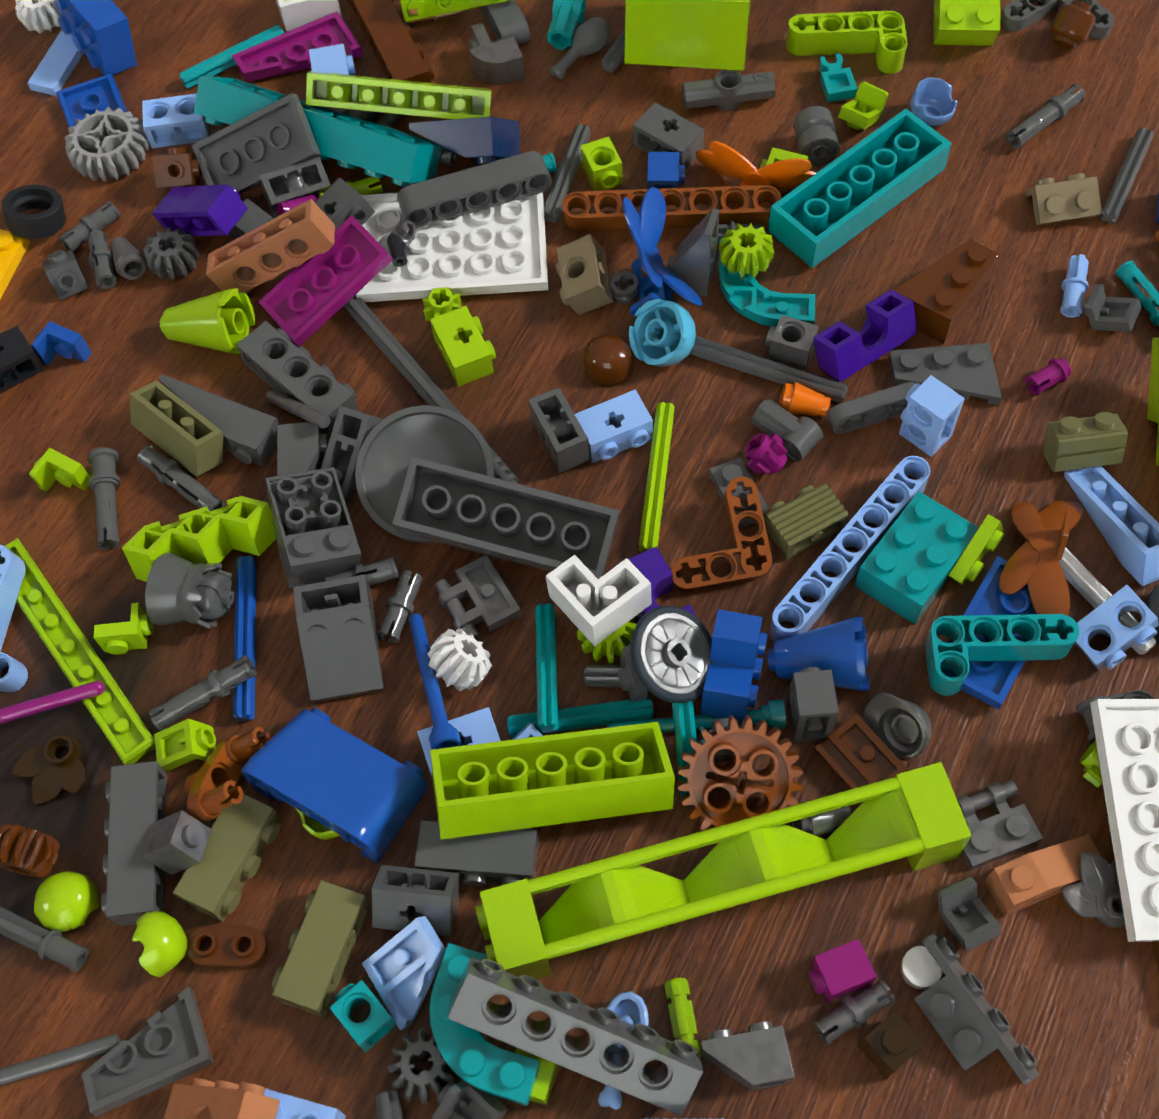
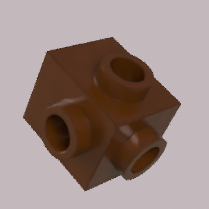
M185 147L167 148V154L152 156L156 188L191 187V185L200 183L199 178H202L203 173L194 152L186 153Z

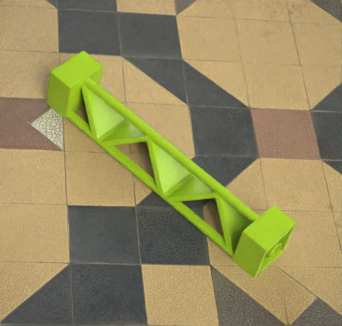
M939 762L896 774V777L545 876L530 880L523 879L480 891L483 905L476 906L475 909L484 939H491L492 944L485 946L487 958L500 964L504 971L518 977L520 975H528L538 980L552 976L548 961L552 958L905 857L908 858L912 871L955 860L972 835L943 764ZM863 802L827 840L786 825L789 822ZM718 843L684 880L640 866V864ZM572 884L538 921L531 895Z

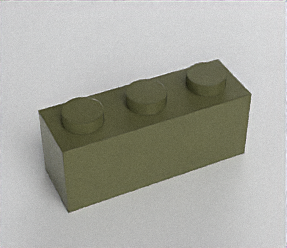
M156 380L129 393L131 425L196 477L223 463V431Z
M243 794V799L239 804L222 810L211 828L212 830L201 862L187 868L173 894L184 904L223 922L227 914L233 913L241 900V890L247 879L253 878L261 865L260 857L267 844H272L280 832V822L282 819L275 809Z
M322 880L317 891H311L305 904L304 911L307 914L301 928L297 927L290 938L288 949L291 952L285 966H279L273 978L272 988L274 992L272 995L279 1002L325 1019L371 906L365 895Z

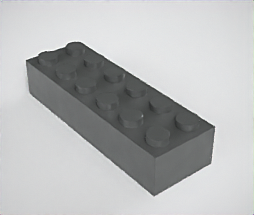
M412 456L392 525L401 533L550 572L573 555H576L592 574L599 579L605 573L619 520V510Z

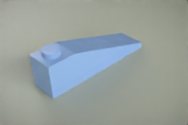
M1102 466L1064 471L1065 479L1121 565L1141 586L1158 581L1159 523Z

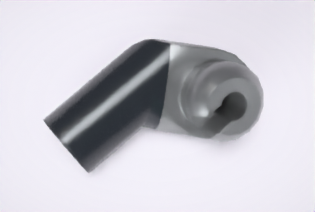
M403 221L387 238L390 256L393 258L392 264L396 267L404 266L408 262L405 249L412 243L417 232L416 225L411 221Z

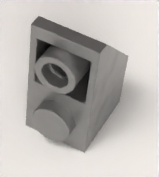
M760 1022L749 1025L747 1027L748 1032L732 1035L731 1029L717 1030L707 1034L708 1040L701 1041V1056L750 1091L791 1084L795 1078L783 1026L772 1027L771 1022Z

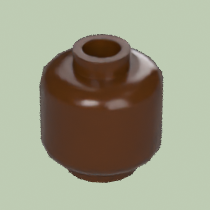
M1074 0L1073 4L1062 5L1050 28V32L1054 36L1053 41L1069 49H1075L1077 45L1085 44L1096 22L1095 15L1089 11L1091 6L1079 0Z

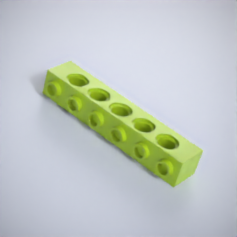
M315 71L307 73L306 105L444 119L490 116L491 89Z

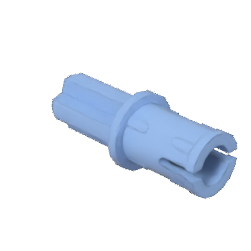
M1083 254L1078 256L1072 255L1069 258L1066 279L1063 280L1061 285L1064 294L1060 312L1063 316L1070 318L1078 317L1080 313L1082 314L1084 293L1089 287L1086 281L1089 261Z

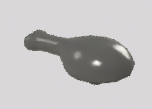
M595 17L583 22L574 32L570 50L558 63L550 68V74L556 76L559 80H563L567 70L579 57L594 54L602 49L610 36V26L604 18Z

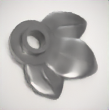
M1090 852L1080 853L1079 870L1082 883L1062 888L1061 894L1064 900L1081 917H1096L1100 922L1112 928L1125 926L1115 861L1109 865L1107 860L1100 855ZM1112 900H1115L1118 904L1119 913L1113 910Z

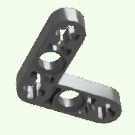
M1013 0L1004 7L1000 22L1004 29L1018 32L1051 12L1058 11L1062 5L1073 4L1074 0ZM1079 0L1091 6L1089 11L1096 17V22L1089 37L1094 39L1108 37L1115 21L1113 14L1096 0ZM1030 2H1040L1044 6H1034Z

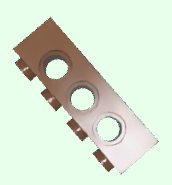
M310 199L209 253L206 276L222 291L229 288H237L239 293H249L254 287L266 281L274 280L279 274L293 267H299L306 260L318 254L326 253L334 246L335 224Z

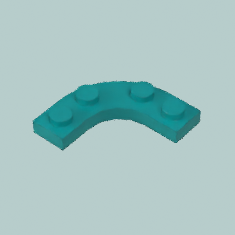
M719 252V285L725 299L737 312L761 325L776 327L781 315L815 324V294L770 291L761 286L749 273H746L742 279L739 272L729 274L727 266H721Z
M448 943L434 983L430 1001V1022L436 1045L450 1068L467 1084L485 1093L528 1106L540 1068V1061L500 1049L487 1042L479 1031L448 1019L450 1000L470 957L480 961L483 958L488 959L486 954Z

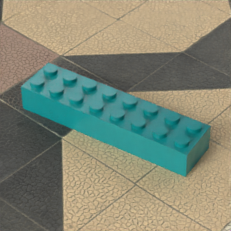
M200 76L194 113L204 116L205 122L213 125L223 126V123L232 125L287 95L234 78ZM300 100L320 154L315 157L319 156L321 160H329V157L337 159V165L349 169H355L356 166L364 168V173L372 177L383 178V175L392 177V183L404 187L436 178L443 146L433 141L326 107L306 105V101Z

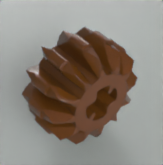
M17 824L1 826L0 868L31 878H43L50 874L59 856L60 844L56 839L30 827L26 828Z

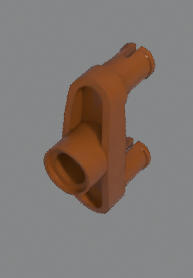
M258 726L241 736L235 735L220 742L200 770L186 778L187 809L193 818L201 823L208 822L218 817L222 810L232 805H237L242 801L243 791L236 784L242 774L241 770L249 758L271 739L268 732L262 734L264 728Z

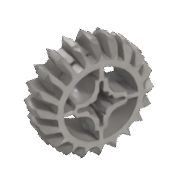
M107 107L105 111L100 112L96 108L94 114L89 115L85 113L83 120L76 119V126L68 128L69 135L65 137L66 154L73 168L79 171L83 177H91L93 181L101 178L105 183L110 177L118 180L119 175L126 174L129 176V170L139 169V162L146 161L145 154L149 152V142L141 121L135 118L130 111L123 112L121 108H118L113 112Z

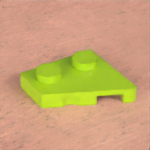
M989 514L986 516L948 575L951 579L961 585H964L967 580L973 582L984 566L981 560L988 550L994 551L1004 535L1000 520Z

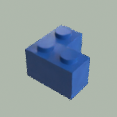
M718 609L709 659L713 663L708 666L700 714L721 718H729L730 715H733L738 721H743L746 716L747 707L755 708L759 686L751 685L752 679L760 680L763 658L756 657V654L764 656L768 634L760 632L763 617Z

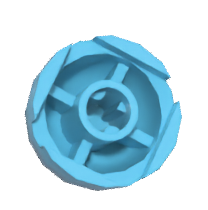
M654 299L647 301L636 311L634 316L638 317L635 320L634 327L630 326L629 342L634 355L639 360L650 365L667 367L678 364L689 355L695 344L696 328L690 313L686 309L672 301Z

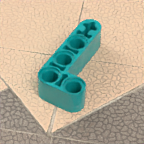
M1063 614L939 617L933 622L925 641L930 686L936 693L943 696L956 694L961 689L969 673V661L1062 659L1067 656L1079 636L1078 624L1073 618ZM1013 634H1020L1024 636V638L1027 641H1019L1013 636ZM937 635H945L952 640V642H943L937 637ZM975 635H983L987 637L990 642H982L978 640ZM941 669H949L957 677H947L942 673Z

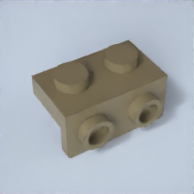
M1085 173L1066 176L1065 181L1056 183L1054 178L1035 181L1034 187L1025 191L1026 197H1032L1036 226L1102 215L1097 176L1085 178Z

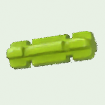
M686 978L668 980L665 982V992L667 999H671L672 1004H668L674 1039L678 1038V1040L689 1043L697 1050L701 1057L699 1040L694 1038V1035H697L698 1032L692 1000H687V996L690 995L688 980Z

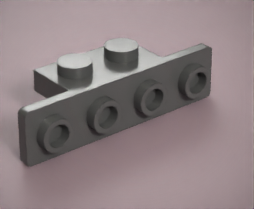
M937 933L925 937L922 943L946 976L918 995L914 1000L963 1070L970 1069L992 1052L999 1049L1024 1085L1037 1078L1039 1073L1035 1068L1038 1065L1035 1057L1024 1044L1018 1045L1008 1031L1011 1029L1009 1021L998 1008L994 1007L992 1009L982 995L985 993V990L978 978L972 972L966 973L957 960L959 953L952 942L946 937L941 938Z

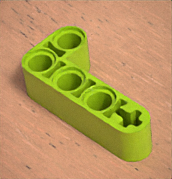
M895 11L799 14L789 20L786 48L791 54L797 56L875 53L878 69L886 74H894L903 68L908 41L904 18Z

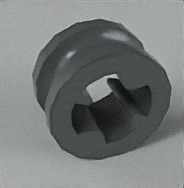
M621 271L612 276L610 286L614 301L627 304L633 302L638 297L639 282L633 273ZM621 285H628V290H621Z

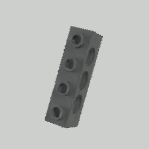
M265 321L236 344L243 363L275 391L329 416L330 424L328 427H320L329 437L333 430L339 406L358 411L355 401L357 395L354 390L345 382L340 384L326 365L321 364L319 366L315 363L310 353L303 346L296 347L283 329H275Z

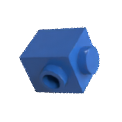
M648 152L647 189L652 187L657 189L678 188L679 184H685V165H679V152Z

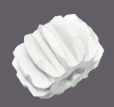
M15 0L17 17L29 31L36 30L40 34L47 29L51 31V28L54 26L60 27L58 23V17H61L60 12L53 0Z
M460 628L456 631L448 629L445 633H442L432 644L431 650L428 652L430 658L428 665L436 670V678H442L447 687L454 685L456 690L460 692L463 689L472 690L474 687H477L489 673V669L492 666L489 660L491 654L483 649V642L475 640L472 633L466 635Z

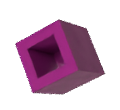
M859 939L814 956L810 965L812 970L808 971L813 989L817 995L823 993L827 1003L871 986L877 977Z

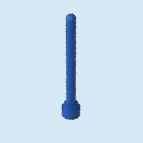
M412 614L409 617V625L434 726L429 735L431 750L462 746L458 730L448 723L438 679L436 678V671L428 665L430 662L428 656L430 646L423 618L419 614Z

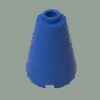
M863 616L849 618L775 641L774 649H768L769 670L776 671L777 678L792 680L793 673H797L807 667H818L821 670L832 669L834 687L869 691L870 675H866L865 670L867 664H869Z

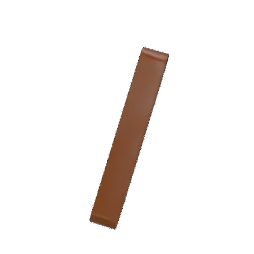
M769 185L659 189L663 194L666 206L675 205L678 207L676 211H666L664 228L696 227L713 208L720 210L719 224H729L730 221H734L736 224H750L752 222V224L761 223L766 225L769 224L771 208H762L759 206V203L769 202L773 205L781 199L779 191ZM648 189L571 192L566 195L562 204L565 224L568 228L576 231L629 229L623 210V199L627 197L634 207L641 206ZM729 203H737L741 208L734 210L728 208L727 205ZM698 204H706L710 208L701 211L698 210L695 206H697ZM605 207H613L614 209H616L613 213L610 214L601 212V210ZM574 208H581L584 210V212L579 215H574L570 213V211Z

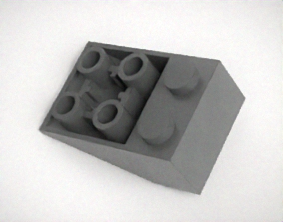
M334 467L265 478L280 560L288 588L326 581L325 577L353 570L355 565L360 564L361 551Z
M365 574L293 587L296 620L311 702L384 690L373 599Z

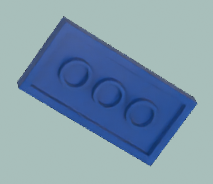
M997 556L964 615L1036 614L1029 597L1027 584L1014 594H1004L999 588L1000 575L1008 561ZM1013 634V636L1017 640L1023 642L1027 641L1024 638V636L1020 634ZM975 635L976 638L982 642H990L988 638L983 635ZM1026 660L969 661V673L960 690L999 710ZM941 669L945 676L950 678L957 677L953 671Z

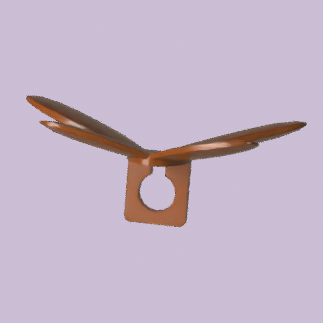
M1066 499L1057 500L1040 512L1029 502L1016 503L1012 508L1013 524L1027 541L1006 563L1000 575L999 588L1004 594H1014L1027 584L1029 597L1036 614H1063L1068 616L1070 595L1059 560H1062L1069 531L1077 525L1083 516L1084 509L1080 503Z

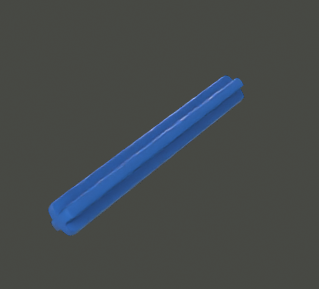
M240 556L236 559L234 661L246 655L255 667L256 561L252 556ZM255 676L233 688V716L238 722L252 721L255 717Z

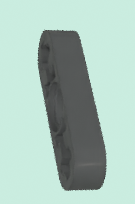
M903 383L838 404L829 410L826 418L835 434H843L900 416L908 403L905 400L906 395L916 383Z

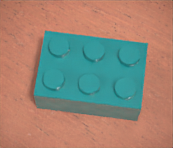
M918 491L860 566L855 587L916 625L950 579L948 575L979 527Z

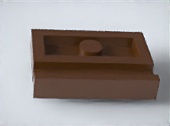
M857 713L832 732L821 744L815 746V752L849 790L896 777V774L908 771L906 766Z

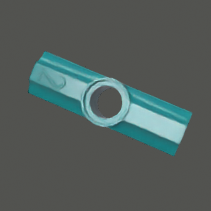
M586 0L553 1L552 21L547 32V42L552 44L555 49L565 50L566 47L572 45L574 32L578 24H582L585 18Z

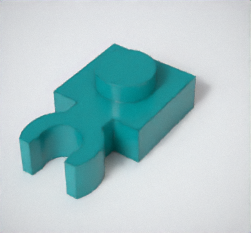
M839 53L835 55L834 63H828L825 56L820 57V83L827 103L855 98L858 90L850 67L842 69L843 58Z

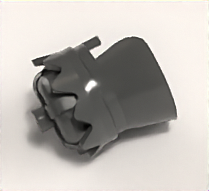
M172 553L162 554L154 562L146 583L145 604L150 620L157 625L188 621L189 623L198 624L209 629L216 627L217 622L215 619L227 616L234 601V592L231 591L232 574L220 570L222 564L219 563L194 564Z

